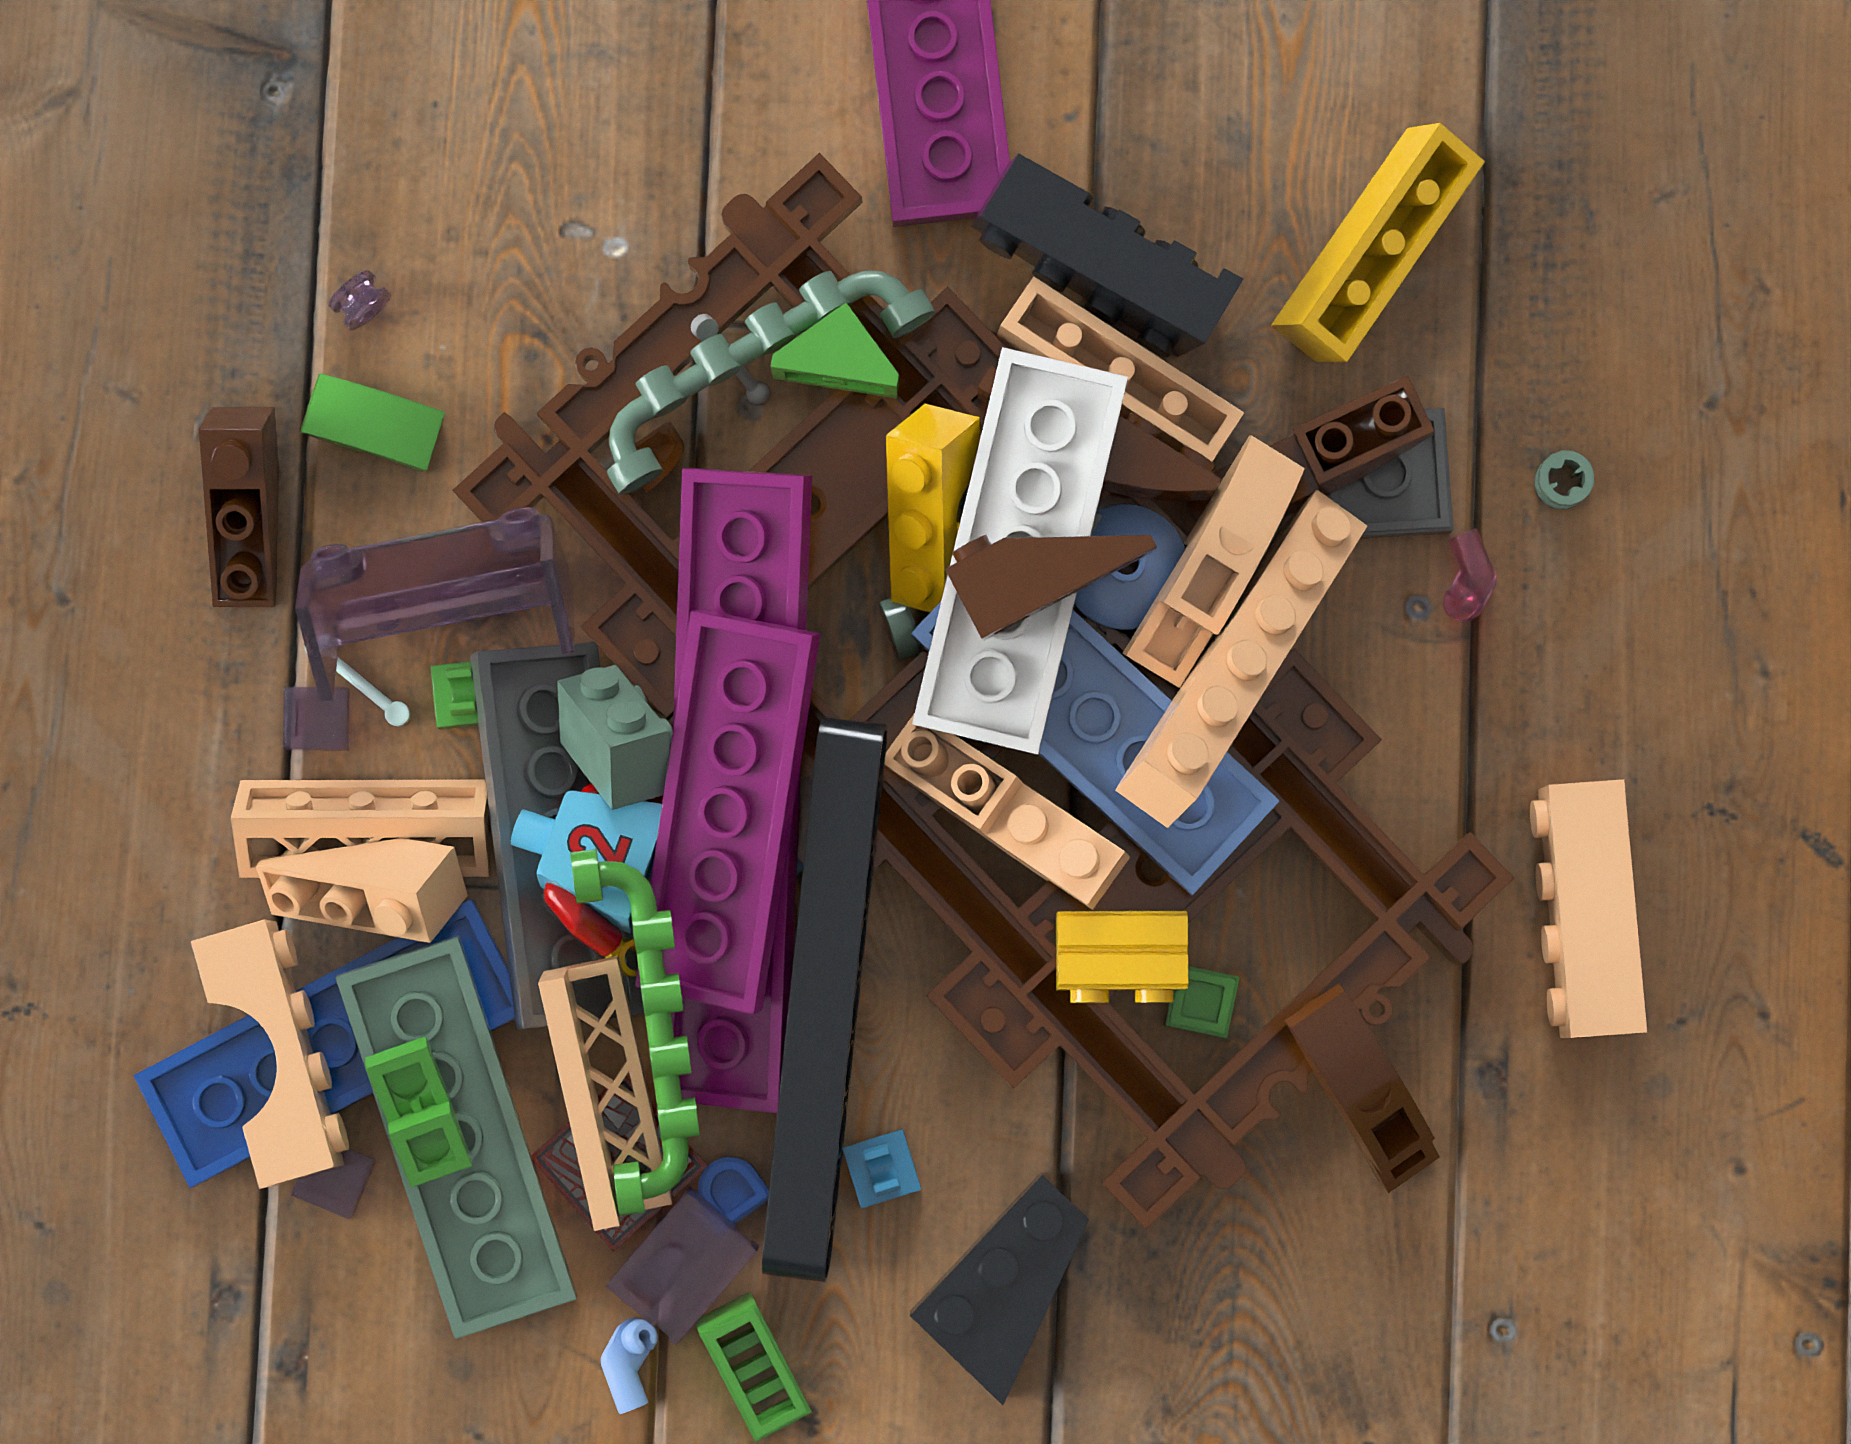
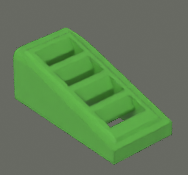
M751 1292L728 1302L695 1321L699 1335L755 1442L812 1413ZM748 1322H751L753 1325L752 1328L723 1343H720L718 1339ZM762 1343L764 1351L732 1367L729 1361L730 1358ZM774 1366L777 1374L744 1391L741 1385L742 1382ZM784 1388L789 1395L788 1398L758 1414L755 1413L752 1405Z

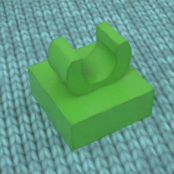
M471 661L431 666L437 728L443 730L479 726Z

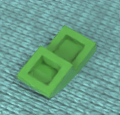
M320 373L318 374L300 433L356 453L365 452L423 472L427 471L445 412L384 391Z
M426 1036L365 1057L366 1071L388 1121L389 1136L411 1188L471 1167L472 1161L464 1136Z

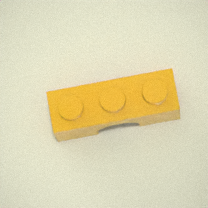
M924 404L886 435L891 602L931 613L942 601L948 576L945 569L950 566L960 523L956 522L957 510L961 497L970 484L980 442V417Z

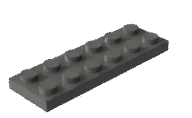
M594 642L478 651L470 655L516 1030L548 1026L538 985L543 971L605 958V956L599 955L573 936L544 901V889L540 887L536 874L542 855L511 845L512 832L522 809L556 819L565 793L567 791L581 792L587 784L591 783L560 743L558 680L580 675L589 669L600 667L598 646ZM633 929L631 934L621 931L622 938L634 939ZM629 948L625 954V962L630 969L637 972V953ZM604 974L572 981L577 1005L600 1019L613 999L608 975ZM623 976L631 1015L644 1014L641 988L635 987L637 976ZM614 1010L609 1019L617 1018L616 1010Z

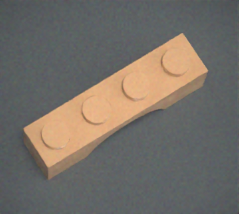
M264 919L191 941L207 1002L235 1007L252 1016L267 1032L275 1050L277 1074L273 1091L261 1111L242 1127L259 1189L276 1186L345 1165L341 1152L349 1150L348 1136L340 1114L331 1115L324 1090L332 1088L330 1071L321 1051L313 1053L307 1029L315 1026L314 1015L306 992L304 990L296 992L290 967L297 966L298 961L289 931L287 929L279 931L276 921Z

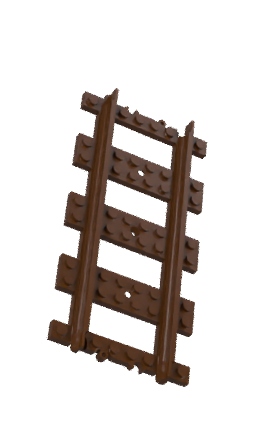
M820 152L769 198L764 208L747 194H739L725 205L721 214L722 221L731 234L706 257H690L688 259L690 270L698 276L695 288L688 293L681 294L673 291L667 283H662L660 285V300L614 341L612 361L608 363L604 354L596 348H585L579 352L575 361L576 369L581 378L588 383L585 385L567 384L537 412V416L559 438V441L548 452L545 453L515 420L504 412L497 418L494 424V431L503 444L452 490L497 539L544 497L626 585L580 627L634 685H638L642 689L645 697L667 720L673 716L680 535L672 541L629 494L620 496L608 477L607 471L591 453L610 436V428L617 414L631 401L641 396L635 385L641 377L665 365H668L673 375L676 376L693 360L690 354L691 350L703 342L692 334L691 323L695 317L700 314H708L718 324L717 334H721L771 287L794 308L805 301L799 289L813 277L826 271H832L839 282L851 275L820 242L863 203L862 196ZM948 286L931 301L936 311L935 315L922 326L898 338L891 336L880 317V313L884 309L871 295L853 302L849 307L899 374L898 397L891 398L836 389L749 470L751 472L812 475V493L818 496L821 506L819 511L811 516L808 590L888 516L886 435L922 405L929 404L980 417L981 438L988 404L977 398L978 385L991 365L997 369L1002 347H1006ZM589 361H597L598 366L596 369L591 371L585 369ZM1101 490L1097 510L1118 504H1131L1148 508L1164 517L1176 529L1183 543L1186 541V534L1152 499H1143ZM1138 561L1118 570V572L1124 575L1133 574L1138 569ZM1075 605L1073 607V610L1121 653H1123L1137 630L1106 628L1085 617ZM1295 648L1282 662L1227 751L1280 801L1192 896L1166 872L1161 879L1156 881L1145 878L1142 874L1141 866L1143 861L1149 856L1117 826L1110 822L1098 834L1124 850L1130 858L1093 910L1049 880L1018 908L933 818L942 807L884 766L873 872L887 861L972 952L926 996L1013 1089L1055 1049L1061 1046L1127 1116L1146 1139L1101 1183L1146 1230L1189 1190L1202 1175L1219 1189H1228L1242 1178L1246 1170L1245 1161L1232 1146H1235L1262 1119H1279L1280 1113L1272 1107L1269 1099L1270 1091L1274 1085L1285 1081L1292 1084L1299 1093L1307 1092L1308 1075L1312 1072V1069L1285 1022L1287 1018L1302 1009L1307 1002L1319 997L1339 983L1367 1024L1375 1026L1388 1022L1393 1013V1006L1388 997L1378 994V990L1380 988H1400L1431 959L1408 933L1416 926L1450 962L1455 965L1464 964L1473 954V943L1461 929L1514 879L1471 832L1461 838L1423 874L1345 793L1337 782L1382 739ZM926 649L849 719L886 724V752L915 713L929 655ZM1125 656L1135 668L1171 701L1174 699L1180 688ZM813 689L800 770L797 859L803 865L820 722L822 717L840 719ZM956 735L992 760L1006 748L1005 746ZM1288 829L1375 919L1358 938L1195 1093L1182 1082L1109 1003H1070V990H1057L1056 987L1057 912L1187 911L1189 923ZM1109 990V998L1118 990ZM1373 1002L1379 1003L1382 1007V1013L1378 1017H1374L1370 1013L1369 1008Z

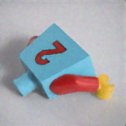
M590 783L581 792L567 791L565 793L556 819L522 809L512 832L511 845L542 855L536 874L540 887L544 889V901L569 932L599 955L605 956V958L618 956L622 975L634 977L637 976V972L626 965L625 954L629 948L636 952L635 940L633 938H622L621 932L624 931L631 934L633 929L628 896L617 887H602L603 901L577 904L570 852L597 849L599 862H623L639 870L650 882L663 795L612 810L592 783Z

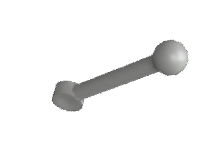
M700 314L692 321L691 331L700 341H704L717 335L718 324L708 314ZM742 366L735 376L746 388L748 401L754 405L766 403L770 396L768 386L761 381H755L747 369Z

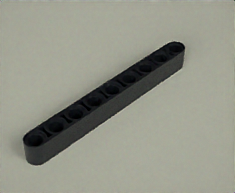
M822 717L819 726L762 1256V1274L826 1282L829 1273L886 756V724Z

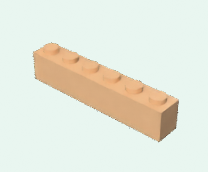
M1316 490L1284 525L1252 575L1218 635H1214L1115 791L1167 828L1198 799L1367 528L1366 524L1319 490Z

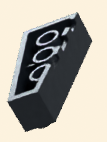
M1019 153L1007 164L971 224L972 228L982 233L979 241L985 247L1007 259H1011L1014 254L1035 267L1032 271L1035 278L1059 292H1064L1066 287L1087 299L1084 307L1091 314L1112 325H1116L1119 320L1139 332L1136 340L1142 346L1161 357L1168 358L1171 353L1179 357L1206 343L1242 283V277L1223 268L1218 278L1198 268V263L1194 260L1197 252L1175 240L1172 244L1162 240H1156L1154 243L1144 238L1146 231L1141 226V221L1120 209L1118 211L1106 206L1099 213L1089 207L1093 201V197L1089 192Z

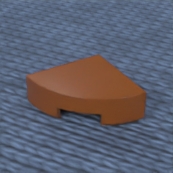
M671 421L664 423L635 443L637 450L647 447L651 448L663 469V472L657 478L642 487L646 493L671 472L683 453V440Z

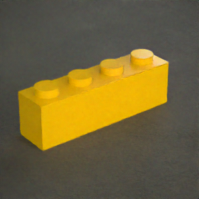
M1441 123L1407 128L1271 326L1315 362H1347L1485 161Z

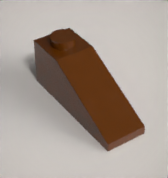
M983 535L953 551L952 554L957 563L947 567L945 570L981 639L985 641L1156 551L1157 546L1151 535L1002 538L991 544L987 535Z

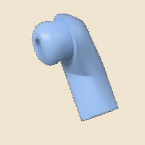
M630 1318L621 1323L615 1329L601 1355V1366L619 1414L649 1403L638 1375V1370L648 1353L657 1344V1330L648 1320Z

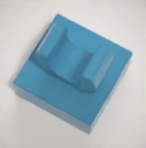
M903 1129L843 1147L861 1209L921 1190Z

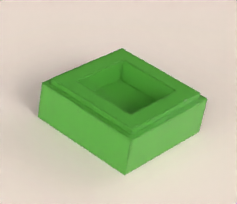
M1188 966V989L1173 990L1174 1002L1168 1004L1164 1026L1227 1039L1239 977Z

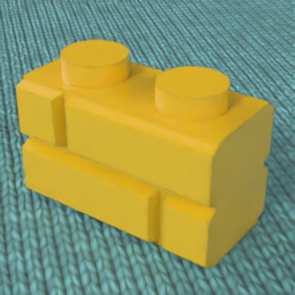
M1187 911L1057 912V990H1070V1003H1109V990H1135V1003L1174 1002L1173 990L1188 989Z

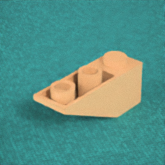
M404 838L260 860L256 865L272 915L427 943L432 942L468 897L453 846Z

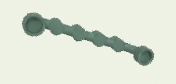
M865 270L850 275L839 282L832 271H826L813 277L801 286L799 291L805 300L803 303L783 313L778 303L774 302L761 307L749 315L745 323L751 333L732 344H728L723 334L714 335L699 343L690 352L696 364L680 374L674 376L668 365L650 371L635 384L641 396L631 401L617 414L610 428L609 447L615 464L606 473L620 496L634 492L653 481L663 472L651 448L647 447L637 450L635 447L634 435L637 429L645 422L654 417L658 418L680 407L687 398L704 388L724 382L735 375L742 366L761 355H767L781 349L791 342L796 335L812 327L845 302L850 306L853 302L868 295H876L882 298L888 306L880 313V317L891 336L898 338L922 326L936 313L925 292L920 289L910 293L899 279L883 271Z

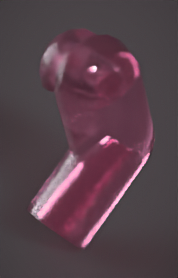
M1477 529L1467 531L1448 540L1460 571L1449 590L1444 594L1442 604L1448 616L1463 622L1471 621L1483 612L1497 584L1496 573Z

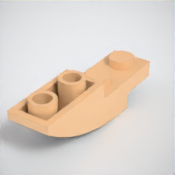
M1249 435L1184 542L1187 545L1185 551L1123 651V655L1178 688L1182 686L1212 634H1219L1249 583L1286 512L1305 468L1252 435Z
M913 714L886 752L884 766L1046 881H1051L1093 910L1129 860V855L1022 783L1016 775L956 735L913 725Z

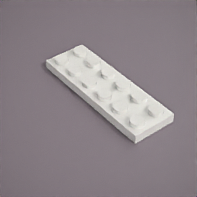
M1002 347L954 551L983 535H987L991 544L1002 538L1091 536L1128 376ZM953 555L950 566L957 563ZM947 576L912 724L1038 754L1077 592L983 641L949 576Z

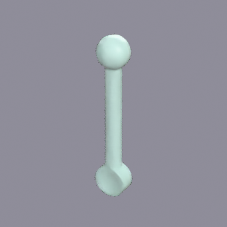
M313 635L307 639L305 643L306 654L312 659H322L384 710L388 723L396 727H401L408 723L411 712L406 704L399 701L392 702L334 654L329 649V643L325 637Z

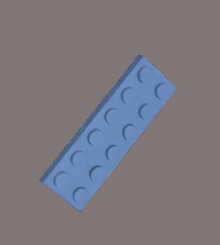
M941 602L911 633V637L928 652L930 651ZM1073 610L1038 754L1192 896L1280 800L1228 752L1224 755L1198 799L1168 828L1115 791L1172 701Z

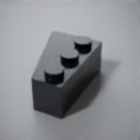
M1041 1173L1036 1176L910 1310V1317L1002 1405L1005 1403L1089 1221Z

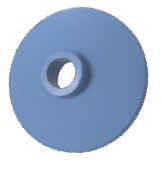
M1112 505L1096 511L1103 517L1091 536L1151 535L1157 546L1156 551L1137 560L1138 569L1133 574L1124 575L1116 571L1078 591L1074 605L1085 617L1101 626L1115 630H1134L1139 627L1185 551V546L1176 529L1158 513L1137 505Z

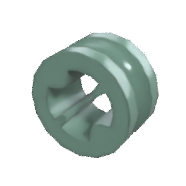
M1562 450L1551 454L1538 467L1534 476V488L1538 498L1545 505L1553 509L1567 510L1577 506L1590 494L1594 486V471L1591 463L1583 455L1575 451ZM1563 465H1567L1575 471L1571 478L1578 476L1580 480L1579 487H1572L1565 496L1553 490L1558 485L1556 482L1550 484L1548 480L1549 473H1557Z

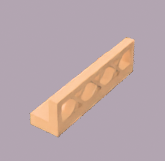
M485 779L240 780L231 815L239 878H260L256 868L260 860L319 851L312 846L319 838H337L345 845L352 846L377 842L382 838L396 837L439 844L446 837H473L475 856H457L462 877H489L491 859L487 828L489 805ZM251 838H274L288 849L281 856H253Z
M618 956L543 971L538 982L594 1231L620 1226L622 1216H619L613 1165L622 1164L627 1155H630L651 1168V1171H654L663 1160ZM604 974L608 975L613 999L600 1019L577 1005L572 981ZM614 1010H616L620 1031L607 1024ZM581 1020L594 1027L586 1041ZM600 1032L624 1046L626 1062L614 1080L590 1064L588 1050ZM628 1072L630 1073L634 1093L621 1085ZM594 1081L607 1088L600 1101L598 1100ZM614 1093L638 1109L640 1122L628 1140L623 1139L604 1127L602 1111ZM642 1133L647 1153L635 1146ZM608 1142L621 1150L614 1162H612ZM671 1189L665 1194L645 1199V1210L672 1204Z

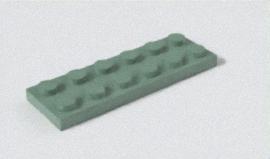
M460 935L338 974L335 978L364 1066L365 1057L426 1036L471 1157V1167L411 1188L389 1136L388 1121L370 1081L454 1338H461L576 1300L577 1292Z

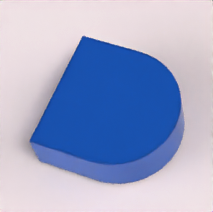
M724 1157L712 1162L705 1168L699 1179L698 1196L708 1215L720 1232L723 1233L767 1202L769 1187L749 1162L737 1157Z

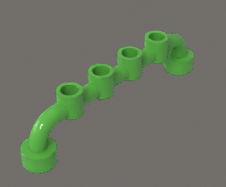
M597 849L570 852L577 904L603 901L602 887H617L623 890L630 902L663 1147V1160L656 1170L649 1173L641 1174L639 1161L613 1165L619 1216L645 1213V1199L665 1194L680 1182L688 1166L689 1147L687 1137L700 1136L695 1097L682 1099L679 1075L692 1073L687 1035L674 1037L671 1013L683 1011L679 973L665 974L662 950L675 948L670 910L657 912L656 899L651 884L639 870L623 862H599Z

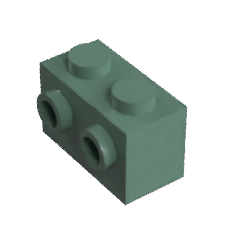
M616 665L605 668H592L580 675L558 680L560 743L609 807L614 810L664 795L673 730L665 718L660 719L651 709L642 689L638 685L633 686Z

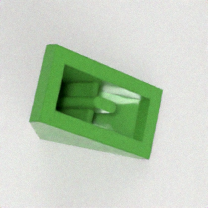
M846 302L772 355L771 371L773 379L891 398L898 397V372Z

